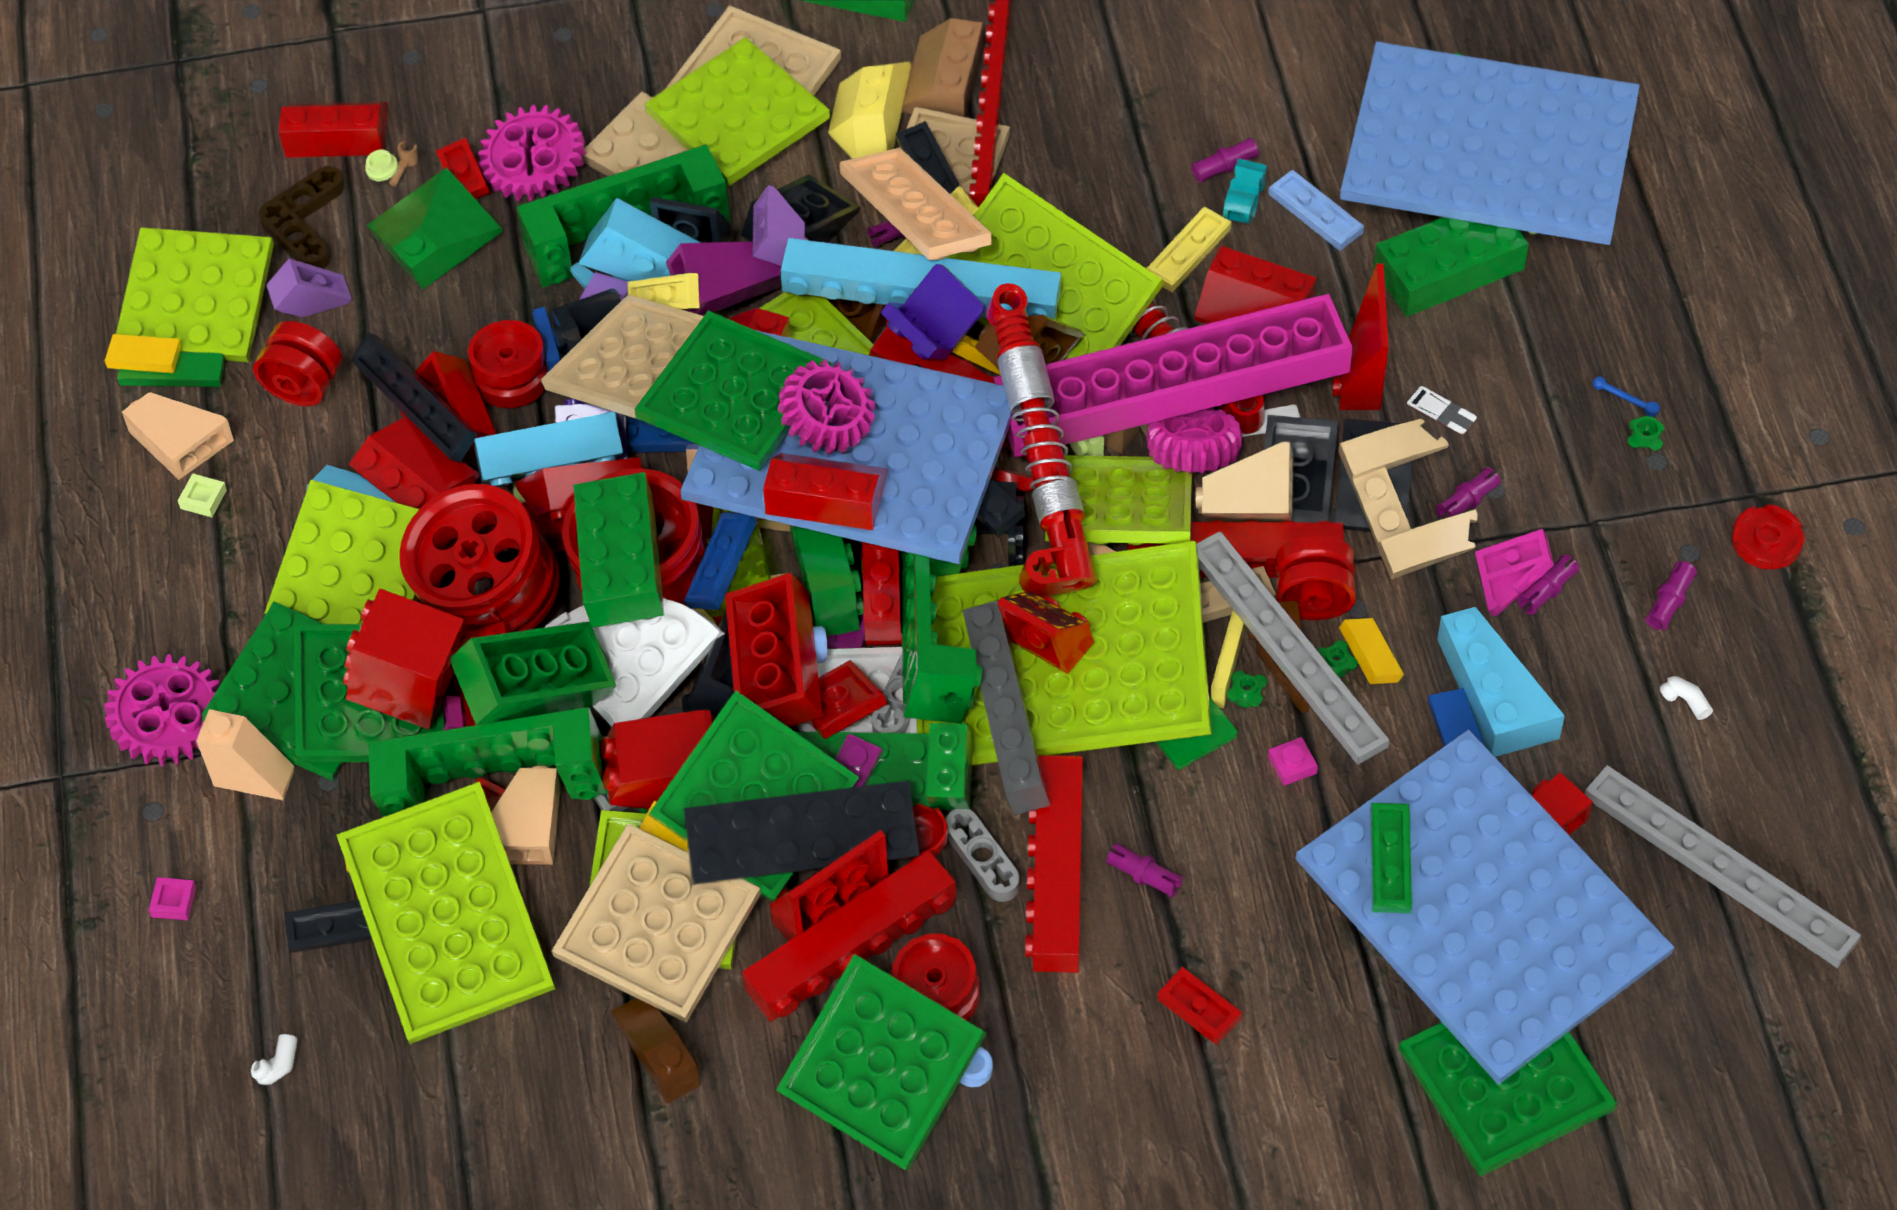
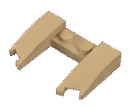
M1423 419L1398 424L1340 443L1338 449L1391 580L1475 548V543L1468 541L1469 524L1477 522L1478 514L1476 509L1411 529L1389 477L1388 469L1448 448L1449 444L1446 439L1441 436L1436 440L1421 427L1425 422Z

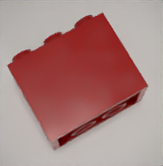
M379 588L374 601L370 599L366 601L360 620L363 621L360 631L353 630L346 650L349 651L345 662L347 671L343 679V684L348 686L346 700L429 730L454 674L449 658L459 650L464 619Z

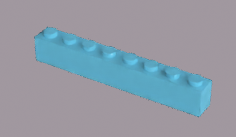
M788 238L781 267V282L783 292H791L795 295L806 294L822 296L828 299L853 300L864 304L876 303L887 305L888 302L904 304L932 267L936 264H941L985 304V311L980 317L987 318L986 310L995 289L1002 284L1012 283L1020 286L1027 295V316L1045 315L1056 319L1061 273L950 258L929 260L924 255ZM1000 304L1006 310H1013L1010 305Z

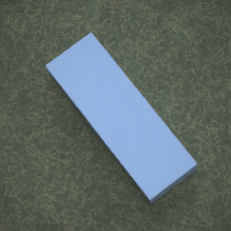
M1293 169L1269 187L1268 195L1339 251L1364 232L1363 224Z

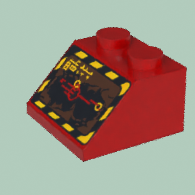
M1032 591L1001 597L997 602L1011 642L1066 674H1069L1094 643L1088 620L1078 612L1071 614L1062 609L1049 596L1041 597Z

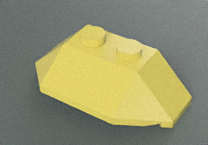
M910 62L863 67L839 83L828 133L837 145L852 159L894 149L911 70Z

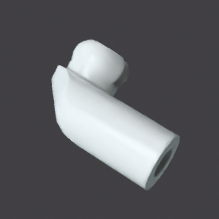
M1678 676L1667 678L1668 681L1660 686V692L1666 700L1674 701L1678 696L1686 700L1697 720L1705 719L1712 714L1713 709L1698 686Z
M288 1034L280 1035L277 1041L275 1057L268 1061L261 1059L260 1062L255 1061L253 1063L251 1075L259 1084L271 1085L291 1072L298 1041L297 1038Z

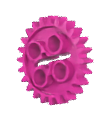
M532 105L529 113H525L522 107L518 108V116L514 117L508 112L506 113L508 121L505 123L500 120L495 121L497 130L487 129L486 132L489 139L481 140L484 150L478 151L481 159L479 165L487 183H491L495 192L501 190L505 198L513 193L516 201H519L523 194H527L529 201H533L535 193H540L542 198L546 197V191L549 189L554 193H559L557 185L561 183L569 186L567 176L577 177L578 172L575 166L584 165L581 157L586 154L583 145L585 144L583 135L577 122L573 123L569 114L563 116L559 108L551 114L548 105H545L541 112H537L535 105ZM532 131H533L532 139H533V142H534L535 146L532 145V141H531V132H532ZM530 160H532V164H533V166H534V168H533V174H532V175H531L532 165H531V163H530Z
M171 654L167 655L164 663H159L157 657L152 656L150 666H146L141 660L137 661L139 669L137 672L129 668L124 669L127 680L115 678L114 682L117 690H108L107 694L110 702L104 703L107 715L105 720L107 728H111L109 729L111 739L118 740L121 751L129 748L132 759L143 753L145 764H148L153 757H158L160 766H163L166 758L172 757L173 762L177 765L179 764L181 754H185L190 760L194 759L192 749H199L196 740L204 723L202 721V713L219 688V680H212L210 669L201 672L200 662L198 661L188 667L185 656L178 663H173ZM179 688H185V689H187L186 691H184V692H182V693H175V692H174L176 689H179ZM142 696H150V698L145 701L137 700L139 697ZM185 719L194 720L192 723L189 724L180 723ZM148 727H157L152 732L143 731Z

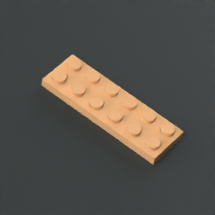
M901 148L840 162V174L927 259L942 260L948 255L960 252H973L980 247L991 245V232Z

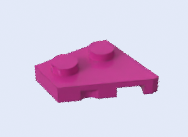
M1543 529L1475 552L1488 611L1493 617L1499 615L1554 566L1548 537Z

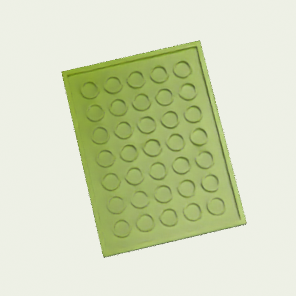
M1196 541L1090 555L1097 582L1084 590L1049 596L1062 609L1071 614L1078 612L1090 623L1089 628L1094 643L1068 674L1011 642L1038 755H1056L1212 734ZM1052 564L1049 570L1055 569L1057 574L1056 566ZM1024 565L935 577V590L933 596L930 597L931 602L936 603V617L934 624H931V630L937 631V645L971 648L962 610L999 601L1001 597L1023 593L1024 591L1019 584V575ZM974 687L972 709H966L961 723L968 725L973 737L972 765L998 762L981 687ZM916 719L917 733L929 734V723L950 722Z

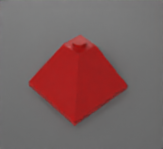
M1376 264L1349 336L1352 345L1350 372L1332 377V396H1338L1339 410H1381L1389 348L1384 264Z
M881 830L791 890L786 889L780 892L776 899L769 904L772 923L788 941L888 877L884 833Z

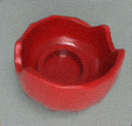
M916 804L913 806L919 856L929 850L934 857H937L947 844L948 824L938 808Z

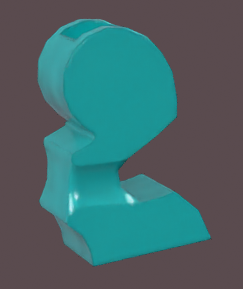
M1238 158L1234 169V178L1230 182V189L1225 199L1224 218L1246 224L1251 223L1257 211L1260 191L1263 192L1266 187L1267 165Z

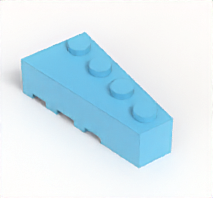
M616 198L588 235L578 264L628 281L670 276L666 261L679 244L700 242Z
M615 412L475 438L474 440L481 483L496 487L512 484V480L527 477L542 468L616 460V457H620L623 454Z
M1472 607L1441 616L1437 638L1438 643L1459 689L1464 688L1481 738L1490 753L1496 757L1560 739L1565 715L1478 609Z

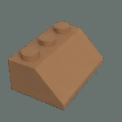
M950 18L920 36L901 113L912 114L914 108L918 107L966 117L983 52V22Z

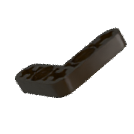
M334 166L319 168L261 206L259 218L263 229L295 261L322 269L328 266L330 255L327 245L303 219L343 193L345 184L341 171ZM306 195L311 197L304 204L294 203V200L299 196ZM275 217H281L283 223L281 226ZM292 232H301L303 234L301 238L294 241L286 239V236ZM309 247L310 252H312L317 257H314L313 255L308 256L306 248Z

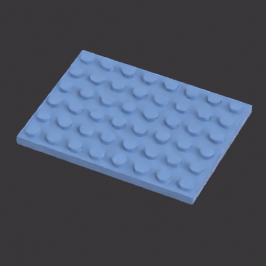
M1376 41L1341 187L1340 199L1610 245L1640 84Z
M758 331L817 357L826 359L831 362V367L840 361L842 370L847 371L853 368L852 376L855 379L864 377L862 388L872 389V395L869 399L875 401V409L872 412L875 416L872 425L869 427L870 431L854 448L849 446L842 454L835 448L833 453L829 455L826 454L823 447H820L818 451L813 453L812 444L808 442L800 446L799 441L801 437L798 435L789 437L788 432L761 471L699 446L680 490L681 499L960 564L1013 416L1009 409L1004 386ZM780 453L887 468L888 474L873 530L765 514L763 486L771 459Z
M1469 729L1296 852V861L1498 1085L1671 955L1674 950V946ZM1371 803L1410 805L1411 914L1372 912Z

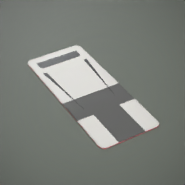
M1420 386L1407 402L1411 407L1460 434H1464L1477 418L1476 415L1423 386Z

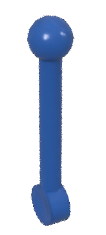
M1601 376L1593 379L1592 383L1595 389H1605L1645 409L1646 415L1650 417L1658 415L1660 407L1656 402L1646 403L1606 383L1605 378Z

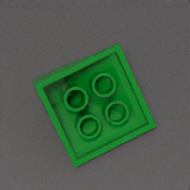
M447 167L367 225L372 234L422 290L503 232L497 222Z

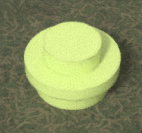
M386 150L374 151L366 159L365 171L368 177L374 181L387 180L398 170L396 157Z

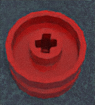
M515 320L498 321L478 330L470 340L467 352L473 379L481 398L486 403L498 408H516L531 403L545 391L541 380L548 373L541 335L533 326Z
M282 321L275 325L268 337L266 347L262 348L252 369L255 378L261 386L275 397L298 406H314L321 402L328 389L330 380L334 378L343 358L340 349L334 341L320 330L296 321Z
M1304 535L1291 539L1281 545L1276 553L1277 602L1297 601L1300 619L1309 621L1327 620L1339 617L1349 611L1356 602L1354 550L1348 543L1336 537L1326 535Z
M925 934L912 939L898 952L892 965L893 977L967 1021L974 1015L980 1002L981 985L972 954L959 939L945 934Z

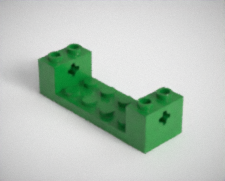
M707 144L517 206L524 248L542 288L574 277L570 270L572 264L568 246L587 240L588 235L616 198L652 216L650 206L652 197L716 208L730 223L726 182Z
M973 525L960 564L900 551L903 717L961 724L966 709H972L974 687L980 686L982 677V666L976 664V649L937 645V631L931 630V624H934L936 617V603L931 602L930 596L934 594L935 577L959 574L961 569L967 568L969 559L968 546H974L976 525Z
M589 707L368 742L370 796L381 815L386 817L424 803V783L442 784L449 779L462 777L478 778L487 773L499 771L516 772L519 768L537 765L549 767L555 765L571 799L590 800L597 795L608 794V790L603 788L605 760L601 759L600 743L602 736Z
M929 723V734L837 732L826 739H823L817 732L794 731L834 760L848 733L883 750V754L867 786L909 781L912 806L923 804L927 807L938 808L939 810H970L973 737L967 724Z

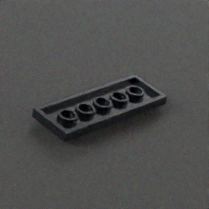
M909 781L683 809L692 886L820 870L880 830L885 835L887 861L919 856Z

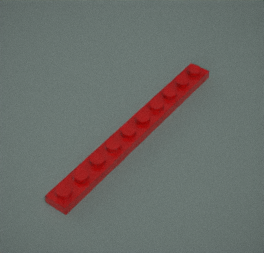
M991 0L995 1V3H989V22H993V25L987 24L986 44H991V47L985 46L984 66H988V69L982 68L981 87L986 88V91H980L979 111H984V113L977 114V133L981 134V137L975 136L974 156L979 157V160H972V180H976V183H970L969 196L978 208L992 190L1011 0Z

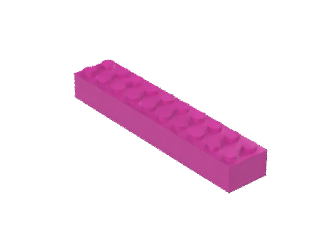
M1325 294L1046 364L1050 385L1055 398V402L1050 409L1055 410L1059 414V419L1054 426L1060 427L1063 430V437L1060 442L1066 445L1349 373L1352 345L1330 295ZM994 377L993 383L1003 385L1002 377ZM1046 411L1051 425L1056 419L1055 414ZM1011 419L1006 436L1015 458L1024 455L1021 453V450L1025 447L1023 438L1017 437L1016 434L1021 429L1026 428L1024 421ZM1027 431L1022 432L1020 435H1027Z

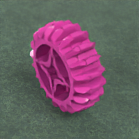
M826 359L821 361L819 365L811 360L806 364L805 368L801 365L796 368L793 374L786 378L784 387H782L779 393L780 403L778 405V412L784 414L781 419V425L791 426L789 437L798 435L801 437L799 441L800 446L808 442L812 444L813 453L818 451L820 447H823L827 455L833 453L835 448L842 454L849 446L851 448L857 446L861 439L867 436L875 416L872 413L875 409V401L869 399L872 395V389L862 388L864 377L855 379L852 376L853 368L847 371L842 370L840 361L835 363L833 367H830Z
M1213 407L1152 422L1149 424V430L1147 431L1149 456L1153 457L1155 463L1162 464L1163 468H1174L1175 472L1188 471L1189 474L1191 472L1203 474L1207 470L1216 472L1218 467L1225 468L1229 463L1235 462L1242 447L1239 422L1235 421L1234 416L1226 415L1224 410L1215 411Z

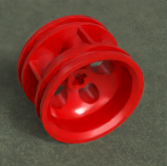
M626 469L597 479L602 480L645 472L653 496L656 528H663L662 533L657 537L663 598L687 606L684 599L708 543L702 532L696 503L681 499L680 490L683 484L666 473L651 469ZM573 500L563 520L562 539L582 595L575 500Z
M467 484L438 494L417 511L406 527L401 540L399 560L405 581L424 605L464 619L460 643L469 632L503 621L512 632L534 629L548 614L556 599L559 589L560 572L553 550L543 535L537 530L522 503L511 493L499 487L487 484ZM515 548L520 550L518 556L510 562H499L497 559L498 553L504 549ZM454 570L456 574L453 582L447 587L440 588L442 577L448 571ZM487 577L494 580L493 587L490 590L476 596L474 595V586L477 580H483Z

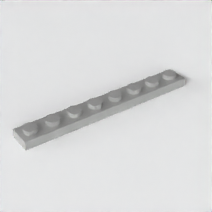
M1221 531L1197 543L1200 569L1356 764L1359 765L1387 749L1389 746L1387 736Z
M1608 765L1585 790V795L1593 801L1594 805L1836 968L1840 966L1859 942L1861 934Z

